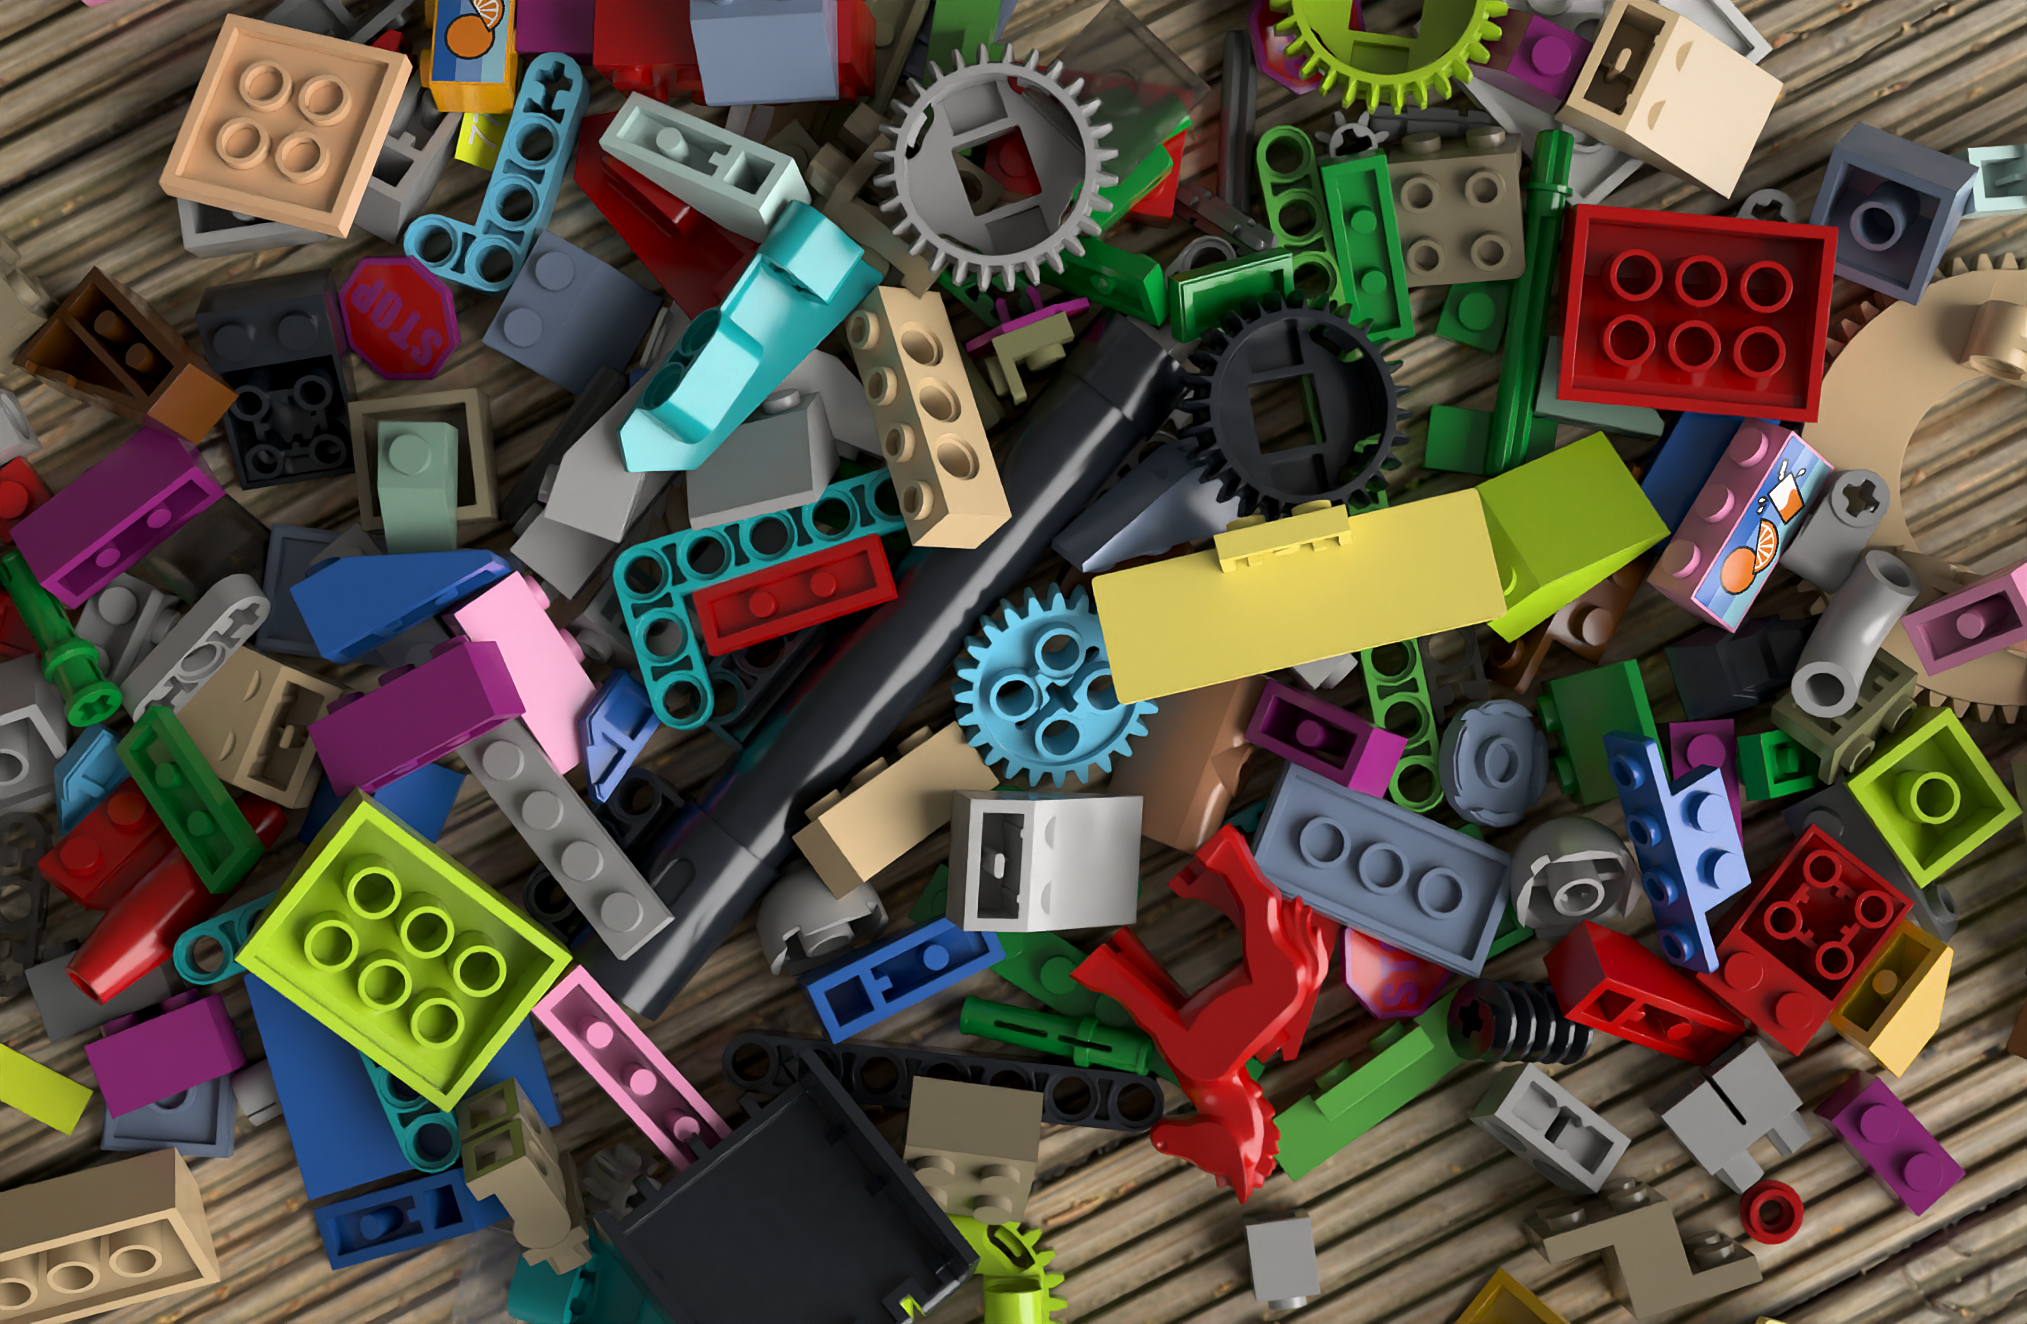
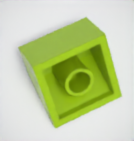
M1920 706L1917 708L1908 723L1898 733L1891 734L1887 731L1875 742L1874 750L1865 764L1856 772L1849 773L1843 782L1845 788L1915 887L1919 889L1925 887L2023 813L1950 707Z

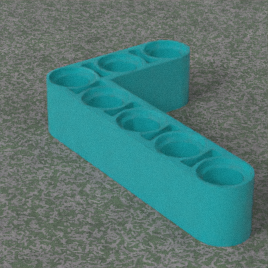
M883 468L828 485L815 503L696 531L689 528L634 545L621 553L613 568L614 585L649 698L658 719L675 729L682 731L694 730L706 723L712 715L715 705L714 693L684 598L691 596L692 592L873 533L881 537L907 528L902 514L898 516L886 515L875 504L878 490L888 483H893L889 468ZM826 502L841 503L850 513L849 525L843 532L837 535L829 536L822 534L813 524L815 511ZM765 521L779 522L787 529L788 539L786 545L776 554H761L752 546L751 537L753 531L759 524ZM704 540L719 542L725 549L723 565L712 574L697 573L690 565L689 557L691 550L696 544ZM644 559L658 562L662 568L660 585L650 593L639 594L633 592L628 584L627 576L634 563ZM660 621L674 622L681 630V644L669 656H656L651 653L647 646L649 630ZM688 682L694 684L701 694L699 710L688 719L673 717L666 706L668 692L679 683Z
M279 890L196 925L181 934L175 943L173 952L175 968L179 974L191 983L206 985L225 980L248 970L235 961L234 956L254 928L255 919L258 914L269 906ZM204 935L217 939L223 947V962L219 969L214 972L205 971L199 967L194 958L195 945ZM358 1049L408 1162L416 1169L428 1173L444 1171L454 1164L462 1154L461 1146L463 1145L459 1137L456 1106L447 1114L422 1095L417 1097L402 1095L394 1087L393 1074ZM437 1123L447 1128L452 1138L451 1151L447 1155L436 1157L424 1152L419 1143V1132L423 1125Z

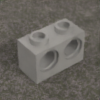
M1530 1062L1503 1067L1469 1117L1470 1120L1568 1195L1597 1193L1631 1142L1629 1138Z

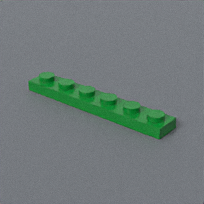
M943 862L940 863L907 917L920 923L946 912L949 866ZM1051 930L995 932L1007 958L987 968L1067 1018L1082 1021L1085 1016H1091L1101 1019L1102 1026L1144 1036L1149 1035L1136 1024L1129 1012L1118 1001L1104 993L1091 991L1069 977L1090 956L1088 953ZM1155 1045L1150 1070L1182 1089L1177 1077L1168 1067ZM1253 1057L1246 1062L1251 1078L1257 1081L1266 1066Z

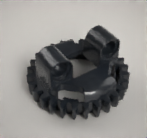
M1296 289L1290 292L1286 304L1279 290L1271 291L1263 297V308L1255 297H1251L1240 302L1242 318L1234 310H1227L1218 316L1225 333L1215 327L1203 330L1200 336L1206 346L1211 349L1210 351L1198 348L1188 353L1187 358L1200 370L1199 373H1187L1179 377L1178 382L1187 389L1193 390L1194 393L1193 397L1175 403V409L1193 415L1192 423L1177 430L1178 436L1197 438L1199 446L1193 448L1185 456L1186 460L1198 461L1205 458L1209 467L1204 470L1198 481L1200 484L1219 479L1223 483L1216 498L1219 504L1227 502L1235 496L1240 497L1241 500L1238 504L1237 512L1239 518L1252 515L1259 507L1261 510L1260 515L1265 516L1266 523L1278 520L1281 513H1283V519L1292 517V508L1316 500H1330L1331 507L1345 504L1347 515L1350 517L1348 503L1357 510L1364 509L1372 503L1366 488L1377 493L1384 491L1389 486V483L1379 469L1393 471L1399 469L1403 464L1389 449L1390 447L1406 445L1411 441L1409 436L1396 430V423L1412 418L1414 412L1397 408L1396 398L1410 392L1412 387L1408 384H1394L1391 374L1403 366L1404 361H1384L1380 353L1389 345L1391 338L1385 337L1373 342L1367 338L1366 334L1373 324L1372 318H1366L1355 325L1349 323L1353 308L1351 303L1338 306L1330 314L1329 293H1321L1315 296L1309 306L1304 289ZM1319 324L1325 325L1327 327L1323 331L1322 336L1340 346L1347 354L1358 349L1362 355L1351 362L1340 361L1328 350L1314 343L1309 336L1308 329ZM1309 375L1322 443L1262 454L1260 452L1248 388L1293 380ZM1362 439L1379 440L1378 444H1367L1360 458L1350 470L1356 476L1351 480L1339 483V471L1352 454L1355 445Z

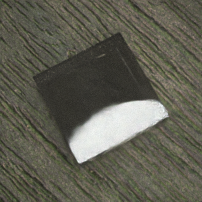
M1110 0L1042 71L1046 73L1047 69L1056 60H1060L1063 62L1058 82L1066 86L1078 76L1085 80L1079 95L1076 97L1080 104L1095 97L1100 99L1101 104L1089 119L1092 124L1107 121L1112 124L1113 130L1097 140L1099 147L1106 146L1118 149L1117 158L1101 161V171H1107L1118 176L1117 188L1130 177L1211 90L1208 84L1119 0ZM1029 85L1023 91L1021 97L1085 156L1079 130L1069 114L1059 104V100L1052 94L1048 97L1040 88Z

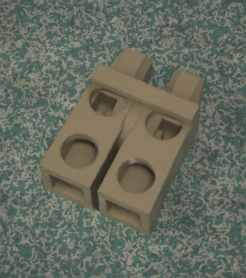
M861 102L837 135L839 139L859 153L861 157L854 163L830 143H827L812 159L803 178L828 199L821 213L836 226L840 223L842 228L853 239L863 245L872 247L905 274L900 283L921 299L949 263L947 262L935 275L929 273L928 266L934 253L927 249L923 254L912 259L907 254V250L916 238L914 233L910 232L907 235L894 238L890 232L895 223L902 219L903 216L900 211L896 213H881L879 209L880 203L894 196L893 189H883L874 186L873 178L883 173H889L890 165L875 160L873 158V151L882 148L892 149L893 141L881 134L878 128L881 123L899 126L902 118L896 114L890 121L876 110ZM924 128L920 129L914 147L907 146L905 154L907 160L915 157L920 151L923 139L927 133V130ZM953 149L952 155L973 215L980 216L991 212L1006 187L960 153H955ZM937 234L940 238H946L960 247L965 245L948 234Z
M512 1076L456 1103L460 1142L463 1144L461 1146L465 1183L477 1201L495 1193L511 1215L514 1236L520 1243L521 1254L530 1267L546 1259L556 1274L562 1275L589 1262L592 1254L590 1243L587 1240L589 1239L587 1223L584 1220L586 1215L577 1164L568 1151L559 1155V1148L555 1137L516 1078Z

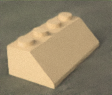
M176 1147L148 1152L141 1156L95 1168H87L80 1172L0 1192V1324H61L220 1282V1268L199 1187Z

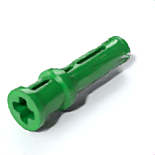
M20 550L5 555L1 558L3 564H0V580L4 588L7 589L13 604L43 656L41 658V673L48 683L57 686L66 702L64 706L66 718L71 725L77 727L94 725L107 719L117 711L122 703L123 695L115 683L105 679L97 665L99 662L97 649L92 642L76 634L59 600L38 583Z

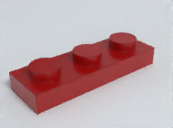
M876 533L691 593L709 655L715 657L898 598L881 537Z

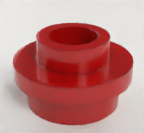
M1772 1179L1758 1181L1745 1190L1740 1198L1738 1205L1740 1224L1744 1231L1758 1242L1769 1245L1786 1242L1798 1232L1803 1221L1804 1209L1799 1195L1793 1188L1781 1181ZM1776 1200L1779 1205L1777 1218L1771 1222H1763L1759 1216L1761 1205L1765 1201Z

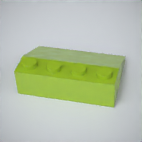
M358 786L354 788L313 839L234 956V960L447 1114L573 958L565 944L548 929Z

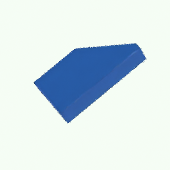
M623 668L613 670L578 720L588 796L596 804L605 803L661 723V720L658 719L653 710L647 688Z

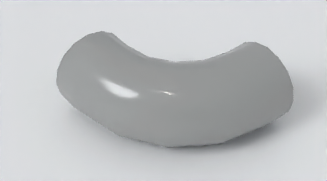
M1880 550L1869 551L1838 590L1819 619L1802 651L1791 682V693L1796 703L1805 712L1817 717L1832 718L1845 714L1853 707L1858 698L1865 673L1877 650L1901 615L1921 592V583L1918 577L1899 558Z

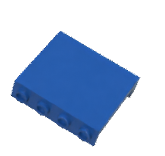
M255 974L243 975L308 1199L312 1200L415 1168L408 1162L402 1152L358 1049ZM529 1012L458 1102L514 1076L547 1127L560 1124L564 1119V1114L558 1094L553 1093ZM393 1075V1084L399 1093L407 1097L421 1095ZM425 1124L419 1132L420 1146L427 1154L441 1157L451 1151V1134L441 1124Z

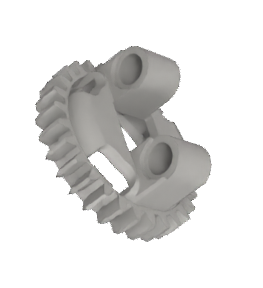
M980 43L977 46L976 63L968 65L959 50L954 49L951 52L954 70L945 74L942 68L934 61H930L927 63L929 74L933 81L930 85L925 87L913 78H909L906 81L915 98L911 105L897 99L891 100V108L902 118L899 126L887 123L879 125V132L893 141L892 149L882 148L873 151V158L875 160L890 165V172L875 176L873 184L875 187L893 189L894 196L880 203L879 209L881 213H896L900 211L903 218L897 221L890 230L894 238L913 232L916 238L910 244L907 254L913 259L923 254L927 249L934 253L928 266L929 273L933 275L939 272L947 262L954 265L952 281L956 286H960L967 277L968 271L977 272L980 291L986 292L991 282L992 274L1001 275L1007 292L1014 290L1015 272L1024 270L1034 286L1039 285L1040 271L1038 265L1047 262L1054 271L1061 274L1064 272V268L1058 253L1066 248L1070 253L1082 257L1085 251L1076 237L1080 231L1094 236L1101 234L1102 229L1089 217L1092 210L1098 212L1112 211V202L1098 195L1099 187L1107 188L1118 185L1117 175L1101 171V164L1118 158V149L1106 146L1099 147L1098 140L1103 139L1113 131L1112 124L1109 121L1092 124L1089 118L1101 107L1100 99L1095 97L1080 104L1076 98L1079 96L1085 80L1078 76L1066 86H1063L1059 82L1063 70V62L1060 60H1056L1047 69L1046 73L1038 70L1039 50L1031 49L1025 58L1024 64L1015 63L1011 43H1005L1000 61H991L985 44ZM1008 76L1018 77V86L1030 89L1046 99L1052 94L1059 100V106L1046 107L1036 100L1016 93L1008 84ZM929 105L934 113L933 123L923 139L920 151L915 157L907 160L905 156L907 146L914 147L916 137L927 119L923 111ZM1016 126L1020 127L1042 193L980 216H974L955 164L952 150L954 149L955 153L1015 132L1017 131ZM1084 182L1083 188L1078 191L1071 211L1065 218V223L1059 227L1060 218L1067 209L1074 189ZM937 234H948L966 245L978 248L983 255L975 254L974 251L962 248L946 238H940Z

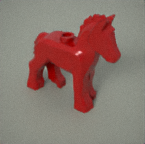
M1229 822L1194 854V859L1173 877L1167 885L1179 897L1200 899L1228 916L1240 933L1243 961L1232 966L1192 995H1189L1158 962L1136 934L1125 925L1106 944L1103 943L1069 977L1091 991L1108 995L1118 1001L1129 1012L1136 1024L1152 1037L1160 1055L1177 1077L1182 1091L1198 1110L1190 1114L1162 1116L1150 1129L1149 1137L1154 1148L1162 1154L1184 1159L1194 1164L1200 1170L1215 1175L1217 1187L1224 1188L1229 1185L1236 1194L1240 1204H1245L1247 1197L1252 1195L1253 1189H1261L1264 1185L1265 1177L1270 1176L1272 1170L1275 1169L1276 1163L1273 1155L1279 1154L1277 1141L1281 1138L1280 1130L1272 1120V1117L1275 1115V1109L1263 1097L1262 1087L1251 1078L1246 1062L1255 1055L1264 1063L1291 1038L1283 1027L1310 999L1312 992L1324 981L1328 973L1329 959L1322 940L1321 927H1312L1311 924L1312 906L1304 905L1302 896L1297 895L1289 904L1282 907V894L1279 888L1264 876L1243 834L1240 835Z

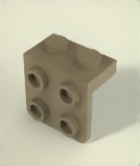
M1487 126L1467 131L1466 138L1441 140L1439 133L1421 132L1407 135L1402 138V144L1393 145L1387 159L1407 287L1516 279L1524 273L1526 268L1525 240L1519 185V171L1523 161L1521 133L1505 134L1503 127Z

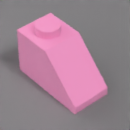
M2027 558L1991 572L1900 618L1929 677L2027 639Z

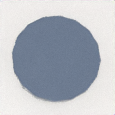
M1508 699L1473 701L1458 711L1446 728L1438 755L1440 783L1448 803L1462 819L1485 827L1515 825L1526 817L1520 815L1525 813L1529 806H1536L1543 795L1549 772L1548 744L1543 731L1535 730L1533 722L1528 718L1534 716L1525 706Z

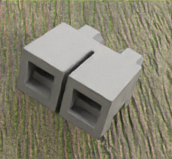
M1746 1035L1739 1037L1705 1067L1699 1069L1705 1079L1695 1074L1691 1075L1649 1108L1659 1122L1671 1132L1689 1153L1699 1168L1711 1176L1714 1174L1738 1194L1747 1190L1764 1174L1763 1170L1746 1150L1747 1147L1761 1136L1765 1135L1777 1152L1784 1157L1794 1153L1812 1137L1803 1118L1796 1110L1803 1103L1760 1043ZM1715 1090L1720 1093V1095L1723 1097V1099L1727 1102V1104L1731 1107V1109H1732V1110L1734 1111V1113L1737 1115V1118H1736V1117L1733 1115V1113L1729 1110V1108H1728V1107L1726 1106V1104L1722 1101V1099L1718 1096V1094L1715 1092Z

